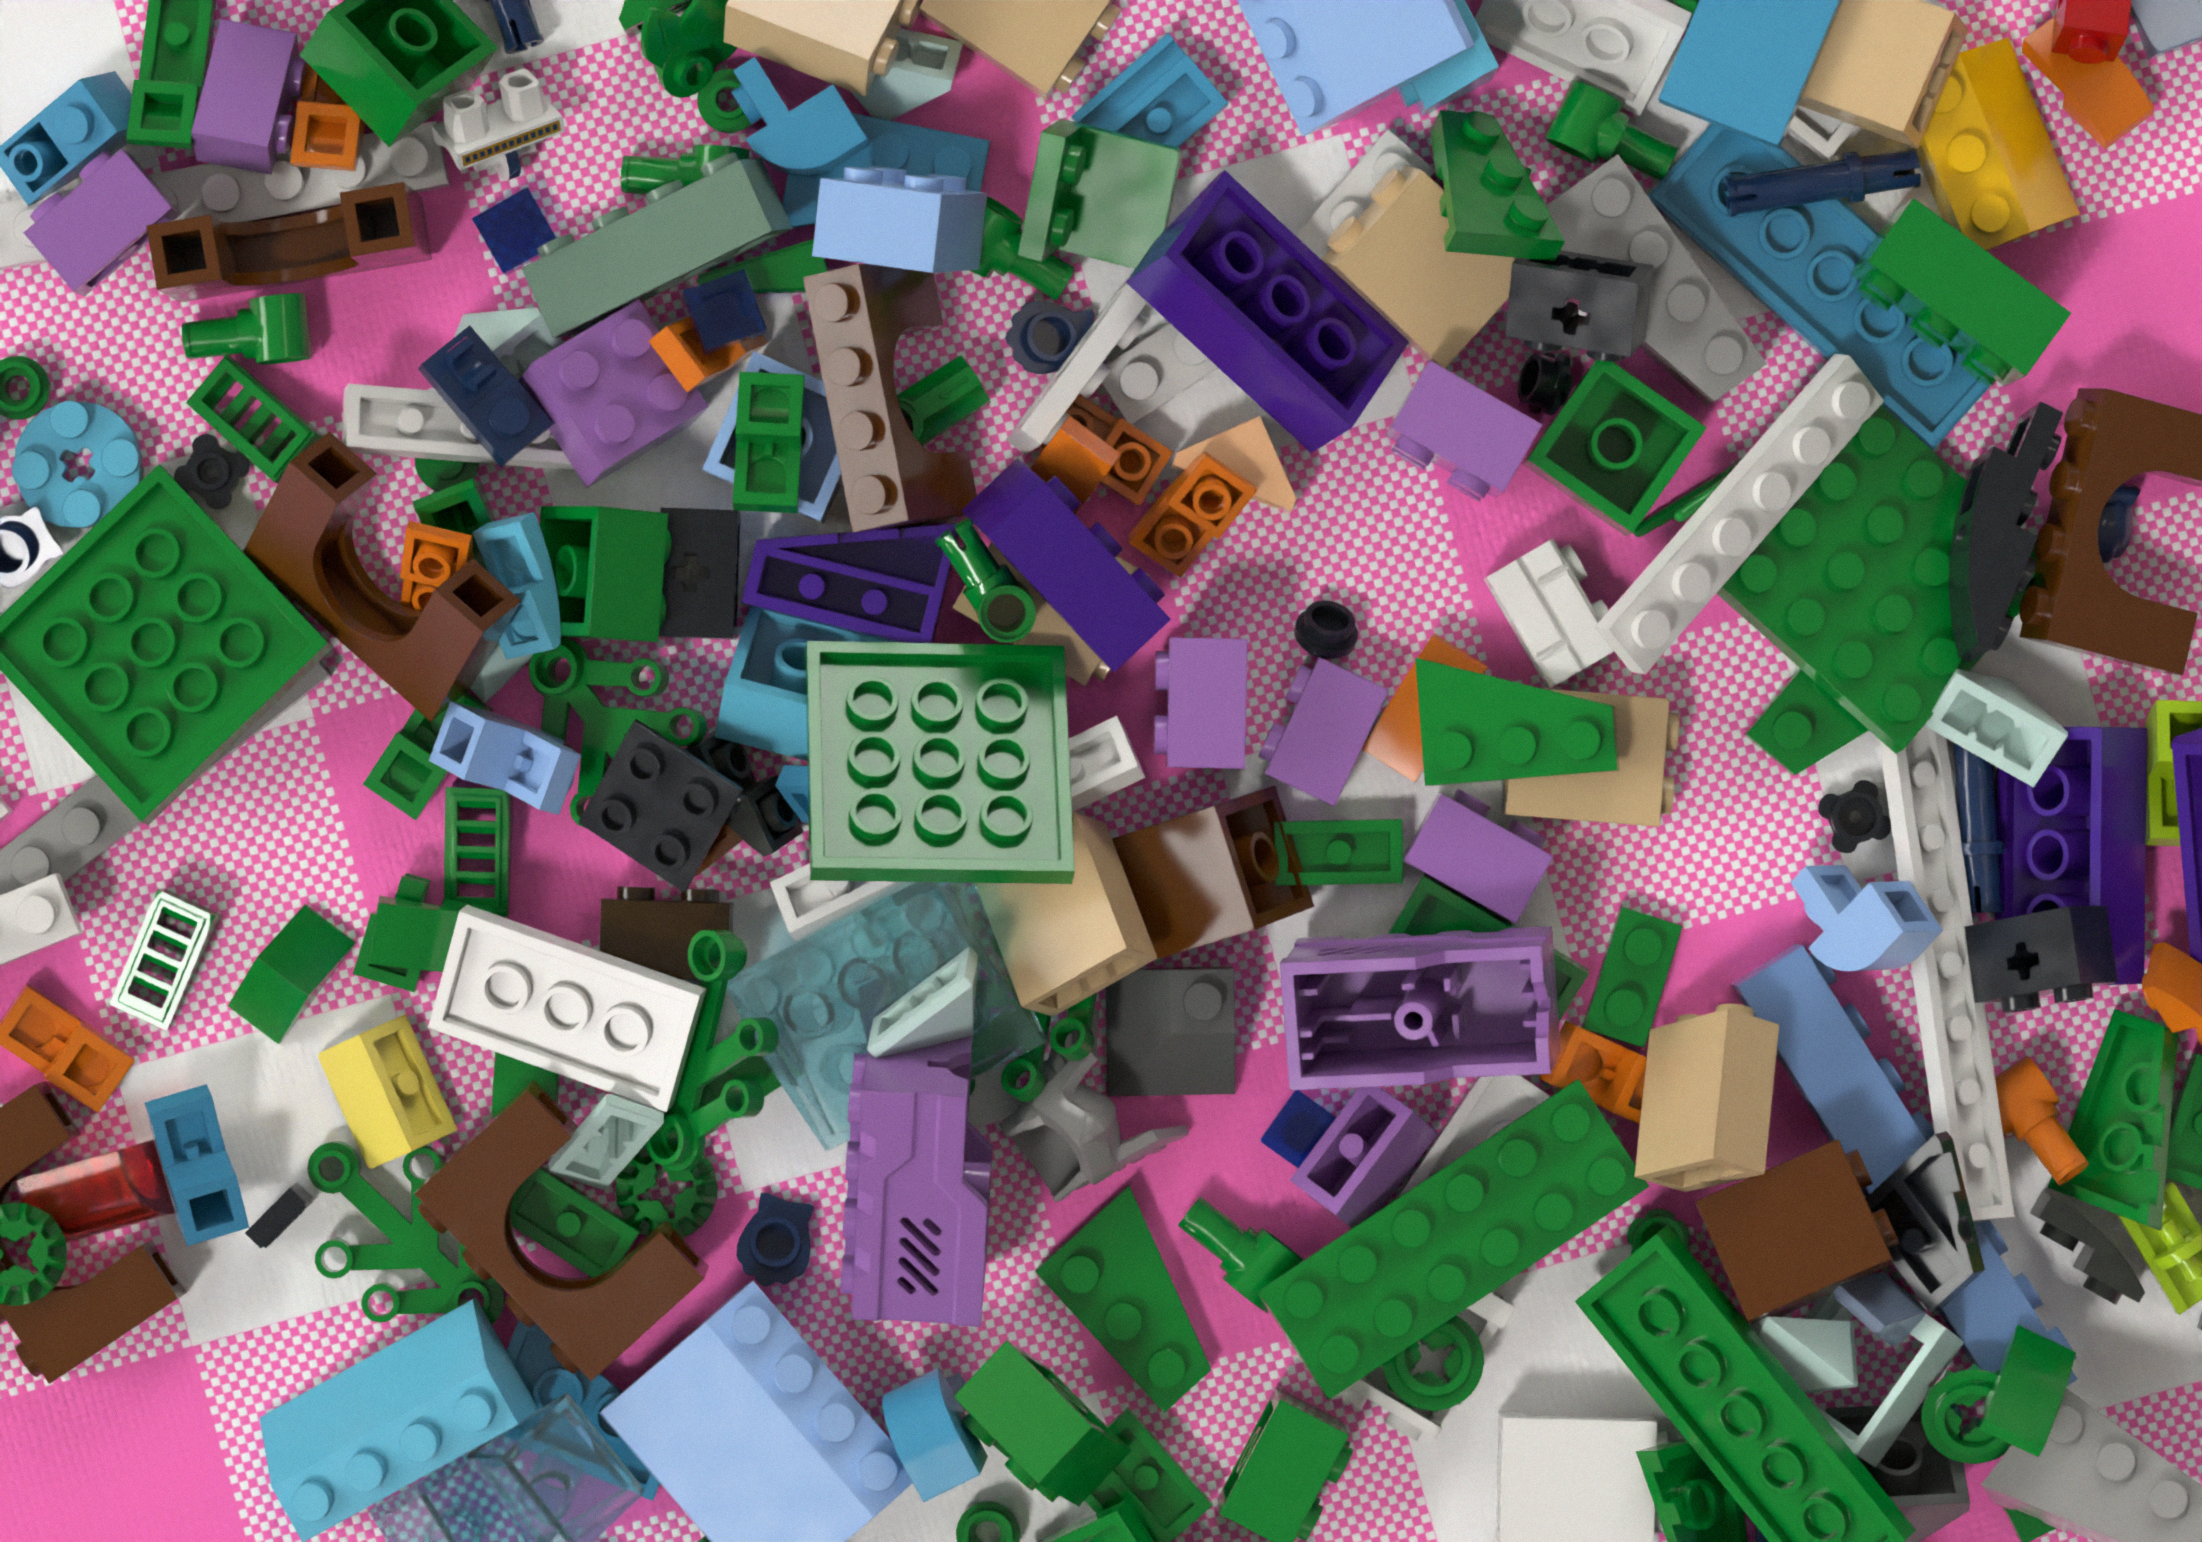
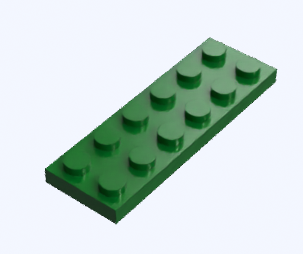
M1577 1079L1256 1292L1326 1399L1330 1400L1650 1186L1646 1180L1634 1177L1635 1164L1580 1080Z
M1669 1225L1655 1234L1575 1301L1768 1542H1905L1916 1532V1529Z

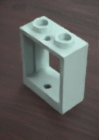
M1832 1292L1817 1299L1805 1316V1319L1850 1321L1854 1315L1834 1298L1836 1294ZM1927 1314L1909 1333L1924 1345L1859 1436L1815 1405L1855 1456H1859L1875 1468L1925 1399L1928 1386L1933 1387L1964 1344L1962 1339Z

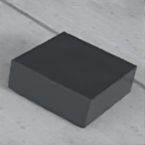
M296 1182L245 1234L260 1249L262 1247L267 1248L313 1203L311 1201L313 1197Z

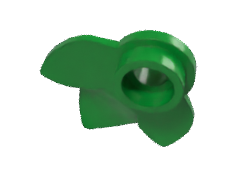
M693 0L681 17L663 8L650 7L647 9L641 31L642 55L654 64L660 85L672 96L684 98L698 93L709 82L716 66L729 58L737 50L738 47L724 42L725 9L728 0Z

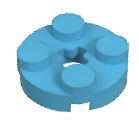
M64 401L54 407L45 409L25 427L15 448L12 475L27 505L30 508L37 506L46 521L65 528H91L143 480V456L139 448L141 445L131 425L113 410L95 403ZM84 448L89 449L93 453L89 460V465L95 470L93 476L89 480L78 476L73 482L69 481L65 476L68 466L63 461L69 451L79 454Z

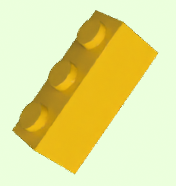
M2009 37L1960 52L1918 148H1915L1942 219L1988 252L2078 216L2080 213Z

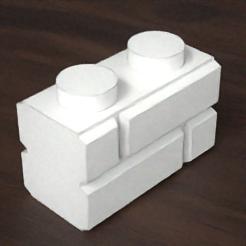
M1554 539L1545 542L1483 579L1547 689L1556 686L1614 652L1595 628L1609 611L1607 606L1601 599L1593 604L1590 603L1579 584L1580 581L1588 577L1581 561L1569 544L1559 549Z

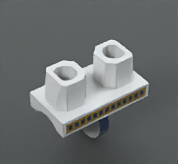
M524 68L502 76V79L499 81L502 100L485 106L484 99L475 90H462L444 97V121L432 125L434 140L439 147L443 146L447 149L460 171L473 166L476 172H480L494 166L503 180H511L520 176V156L534 152L536 150L535 143L565 132L562 115L546 99L540 82L528 69Z

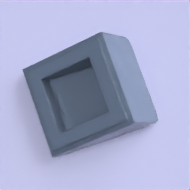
M2131 0L2130 11L2148 60L2202 41V3L2200 0Z
M1883 1272L1873 1273L1840 1284L1833 1291L1836 1294L1834 1298L1874 1334L1891 1346L1896 1345L1898 1347L1926 1314L1925 1308L1888 1274Z

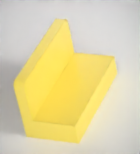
M406 1014L356 1035L318 1054L321 1066L365 1164L369 1169L410 1153L458 1130Z

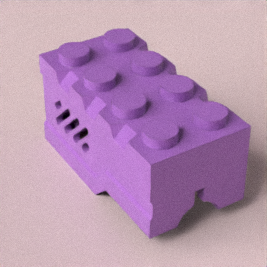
M1552 926L1507 928L1498 932L1480 933L1470 930L1443 931L1434 935L1417 936L1396 933L1347 939L1343 936L1298 938L1294 943V948L1280 962L1289 1090L1425 1085L1451 1078L1551 1074L1561 1053Z
M973 1036L875 1058L868 1050L866 1054L854 1053L852 1083H850L848 1123H851L850 1141L847 1143L845 1180H848L843 1218L845 1255L842 1257L840 1285L841 1294H853L851 1319L948 1323L955 1326L981 1327L987 1259L993 1145L968 1122Z

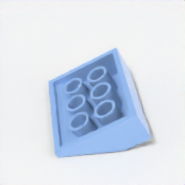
M1237 0L1302 137L1356 116L1475 46L1454 0Z
M754 1281L738 1290L599 1412L710 1542H846L913 1483L890 1438Z

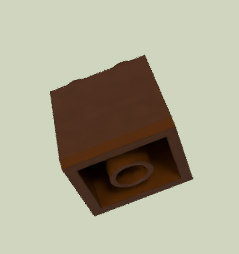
M1275 785L1112 838L1156 952L1157 959L1246 933L1314 907L1308 885H1302L1299 872H1303L1292 835L1287 834L1286 838L1281 823L1287 820ZM1274 822L1279 823L1288 854V873H1293L1296 885L1275 886V879L1279 874V858L1275 848Z
M1837 1139L1768 1169L1763 1175L1750 1177L1695 1201L1749 1323L1754 1324L1767 1316L1782 1317L1832 1293L1840 1284L1870 1275L1894 1263L1888 1248L1900 1243L1885 1209L1882 1208L1872 1213L1862 1189L1872 1185L1873 1182L1858 1149L1845 1153L1842 1144Z

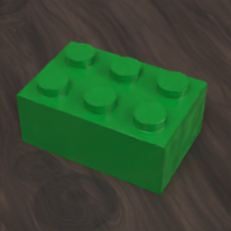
M1914 198L1893 213L1850 272L1851 275L1861 281L1857 290L1862 296L1885 311H1888L1894 305L1913 319L1909 328L1914 334L1938 349L1944 343L1949 345L1965 357L1960 364L1961 367L1971 376L1990 387L1993 386L1995 381L2006 386L2025 377L2071 315V312Z

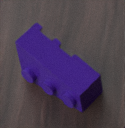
M1017 458L961 511L967 518L971 519L973 524L999 549L1010 564L1025 577L1056 613L1115 673L1171 620L1157 604L1165 594L1140 567L1131 575L1115 559L1124 549L1099 522H1096L1088 529L1078 519L1073 511L1081 505V502L1056 476L1045 483Z
M957 523L856 533L850 531L756 540L741 603L903 643H933L952 569L951 562L941 547L937 546L935 539L949 529L958 543L959 534L954 527Z

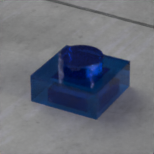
M528 187L472 218L505 276L539 258L540 255L537 248L557 238Z
M744 269L684 290L682 294L705 355L758 337L767 331Z
M1294 1090L1261 1135L1259 1141L1299 1168L1336 1119V1116L1300 1090Z

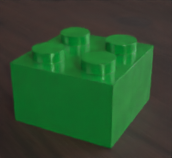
M344 0L327 12L300 56L376 135L390 147L441 111L445 96L462 90H469L498 47L453 0Z
M1594 359L1522 464L1614 529L1628 536L1634 533L1707 427L1614 362Z
M541 506L539 526L545 540L555 578L562 637L658 642L659 628L663 625L666 616V600L662 593L664 564L667 562L671 551V536L667 529L668 513L601 506Z
M1007 1340L953 1396L969 1412L962 1420L963 1424L988 1447L994 1445L1002 1454L1009 1458L1004 1465L1021 1483L1032 1491L1036 1488L1051 1502H1054L1058 1496H1061L1079 1507L1131 1452L1047 1365Z
M1276 1386L1217 1498L1220 1515L1271 1542H1294L1296 1537L1306 1541L1323 1510V1506L1319 1505L1321 1499L1317 1497L1326 1479L1335 1484L1338 1482L1353 1453V1449L1349 1447L1350 1442L1347 1441L1349 1434L1344 1421Z

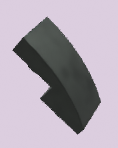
M715 731L707 734L701 742L686 748L691 755L706 762L708 766L729 780L735 781L743 788L741 794L746 796L742 806L734 817L728 816L725 822L763 857L776 852L804 832L796 813L775 786L778 776L774 775L757 782L750 768L749 756L741 744L714 737Z
M2041 1191L2030 1214L2045 1222L2039 1233L2063 1247L2074 1251L2079 1241L2085 1244L2073 1264L2074 1268L2088 1275L2083 1287L2117 1305L2122 1294L2139 1303L2145 1291L2135 1272L2118 1249L2081 1214L2054 1196Z

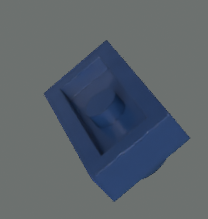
M470 325L424 361L418 368L500 467H503L554 424Z

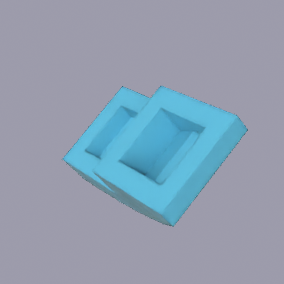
M531 512L489 522L472 532L488 572L521 600L498 640L506 660L553 650L561 645V624L555 578L545 540L535 513Z

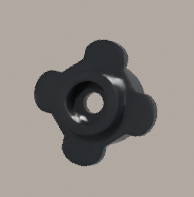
M1546 352L1544 355L1534 353L1527 359L1520 373L1517 390L1519 400L1529 404V411L1531 413L1539 414L1543 409L1545 414L1552 416L1556 413L1559 406L1565 403L1573 382L1572 372L1569 370L1570 356L1560 353L1555 358V354Z
M202 434L194 439L192 443L193 453L186 465L176 469L174 479L185 491L193 490L203 496L210 508L216 510L224 509L232 502L231 493L238 486L240 478L246 477L249 474L250 462L241 452L231 453L219 446L215 436ZM209 466L217 467L218 474L216 477L209 478L207 476L206 470Z
M1867 780L1857 781L1852 790L1838 796L1831 793L1826 794L1819 801L1818 812L1821 817L1828 819L1833 832L1831 844L1834 849L1841 853H1852L1859 843L1868 841L1871 838L1883 840L1891 832L1890 818L1883 815L1882 807L1876 800L1879 791L1872 782ZM1854 810L1858 811L1861 815V819L1857 823H1852L1849 819V814Z

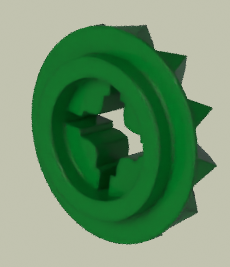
M645 1144L616 1177V1204L630 1225L641 1229V1234L648 1236L666 1220L684 1238L701 1228L715 1207L718 1186L714 1169L704 1154L700 1161L689 1170L672 1171L662 1165L663 1172H667L670 1181L693 1182V1186L686 1187L683 1192L675 1196L676 1206L673 1207L675 1216L671 1217L669 1208H665L661 1199L640 1198L639 1194L648 1192L649 1188L657 1184L656 1174L659 1173L657 1163L649 1155Z
M28 1203L0 1204V1237L2 1239L7 1238L15 1243L22 1237L26 1238L31 1232L36 1234L30 1242L31 1246L26 1254L32 1261L31 1265L38 1271L34 1275L30 1270H24L18 1265L12 1266L8 1271L4 1270L0 1274V1304L26 1305L43 1298L57 1285L66 1267V1239L60 1227L50 1214ZM0 1249V1260L2 1259V1256H3V1254H4L1 1249Z
M1456 1315L1419 1340L1422 1346L1426 1345L1431 1352H1436L1441 1348L1446 1350L1450 1346L1454 1347V1350L1448 1354V1357L1442 1364V1369L1445 1373L1444 1379L1447 1384H1445L1441 1377L1437 1378L1431 1370L1423 1374L1418 1372L1414 1376L1410 1374L1422 1357L1418 1349L1420 1346L1418 1342H1415L1381 1365L1389 1390L1405 1401L1408 1407H1416L1436 1413L1460 1405L1477 1387L1484 1366L1483 1349L1472 1327Z
M1973 1363L1967 1370L1952 1372L1947 1369L1944 1377L1933 1387L1928 1386L1926 1398L1921 1409L1922 1426L1931 1445L1942 1455L1954 1461L1978 1464L1995 1460L2003 1456L2009 1449L2011 1444L1979 1430L1981 1418L1975 1417L1969 1424L1965 1423L1961 1429L1962 1412L1955 1405L1963 1404L1971 1407L1977 1400L1981 1401L1983 1396H1985V1408L1987 1396L1996 1382L2000 1370L1995 1373L1981 1370Z

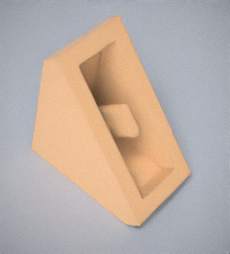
M1260 416L1177 452L1171 468L1183 472L1196 458L1206 451L1257 486V492L1251 499L1287 513L1292 512L1297 498Z

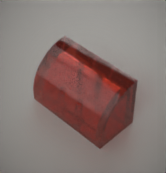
M154 1139L16 1180L22 1202L33 1205L50 1214L64 1234L66 1243L175 1213Z

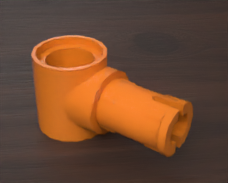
M2026 1055L1995 1077L2003 1136L2008 1138L2013 1134L2019 1143L2026 1141L2058 1185L2068 1182L2081 1173L2088 1166L2089 1162L2057 1120L2060 1112L2055 1105L2060 1100L2032 1059Z

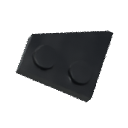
M1947 1131L1934 1134L1866 1197L1872 1213L1882 1208L1885 1209L1900 1243L1888 1248L1894 1260L1893 1264L1929 1312L1945 1307L1985 1270L1953 1138Z

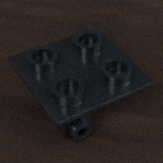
M635 719L578 823L682 892H686L728 816L734 817L746 796L741 794L743 788L738 783L729 780L708 766L706 762L697 759L686 749H682L659 734L654 728H650L638 719Z

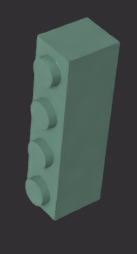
M735 152L724 155L703 165L700 169L704 178L686 187L683 186L681 180L667 183L645 195L649 205L629 214L626 207L615 209L591 222L595 232L575 241L572 234H567L537 248L541 258L521 269L552 338L577 335L638 299L642 303L793 229L762 158L739 160Z

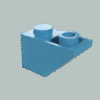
M116 71L79 79L0 145V167L28 206L37 203L80 177L79 173L101 153L109 151L114 155L127 144L126 136L132 94Z

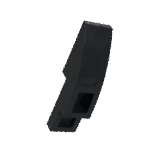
M2041 401L2019 417L2005 451L1993 446L1973 461L1961 494L1953 528L1949 558V601L1951 623L1958 657L1968 662H1972L1990 651V649L1996 651L2002 645L2013 621V617L2006 614L2014 593L2021 594L2024 591L2036 568L2037 560L2030 557L2038 536L2020 527L2030 516L2037 501L2038 492L2031 489L2039 469L2045 471L2049 467L2060 447L2062 437L2056 434L2055 431L2063 412Z

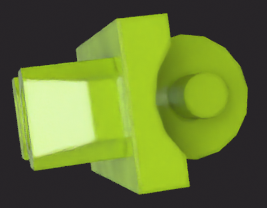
M2170 1182L2165 1185L2161 1231L2118 1214L2117 1217L2175 1313L2180 1315L2202 1300V1228L2175 1183Z

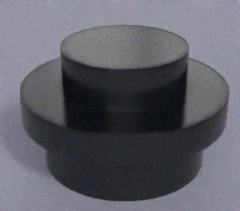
M1322 600L1310 604L1306 611L1298 616L1294 627V636L1298 644L1311 655L1322 659H1335L1347 656L1354 650L1358 639V630L1355 626V617L1348 608L1334 601Z

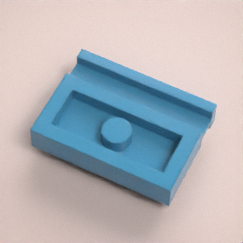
M1167 33L1071 116V119L1074 122L1180 148L1223 111L1229 103L1191 58L1176 44L1172 36Z

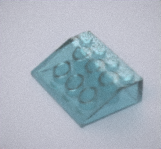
M916 882L739 972L733 979L728 980L727 989L741 1020L745 1018L766 1017L775 1023L779 1035L777 1047L772 1054L762 1057L825 1151L832 1150L850 1141L851 1123H848L850 1083H852L854 1053H867L869 1030H871L873 1018L969 946L978 954L971 1080L1048 1042L1035 1012L1021 1007L975 883ZM757 1030L755 1031V1042H756V1044L758 1043V1032H757Z

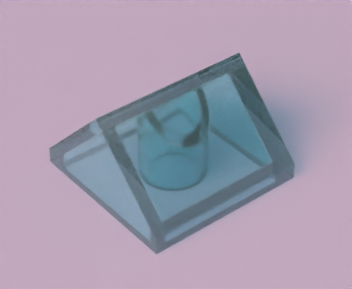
M568 1392L534 1412L517 1426L470 1451L466 1457L532 1542H594L642 1496L645 1490Z
M480 1446L409 1484L368 1511L387 1542H540Z

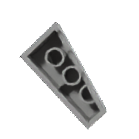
M1619 155L1610 159L1546 205L1565 240L1561 251L1653 265L1646 339L1640 347L1644 350V353L1706 406L1715 402L1767 365L1764 358Z
M2067 1388L2039 1458L2011 1445L1981 1484L1993 1503L2013 1511L2016 1509L2042 1520L2047 1525L2067 1533L2070 1531L2094 1542H2202V1485Z

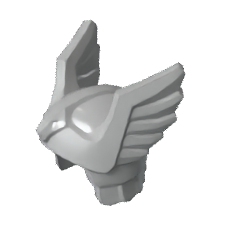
M1095 1008L1091 1024V1030L1094 1035V1046L1091 1052L1081 1060L1070 1061L1051 1047L1049 1058L1043 1061L1042 1072L1045 1076V1086L1042 1093L1032 1101L1023 1102L1016 1112L998 1123L1003 1136L1012 1138L1050 1189L1053 1200L1056 1203L1066 1198L1074 1190H1079L1088 1184L1095 1185L1113 1173L1123 1170L1127 1164H1135L1145 1158L1146 1155L1160 1152L1167 1147V1144L1180 1140L1189 1133L1186 1125L1148 1130L1121 1141L1120 1125L1113 1101L1104 1093H1098L1091 1087L1080 1083L1084 1075L1098 1061L1097 1035L1099 1011ZM1075 1030L1067 1036L1065 1048H1070L1077 1043L1080 1035L1079 1030Z

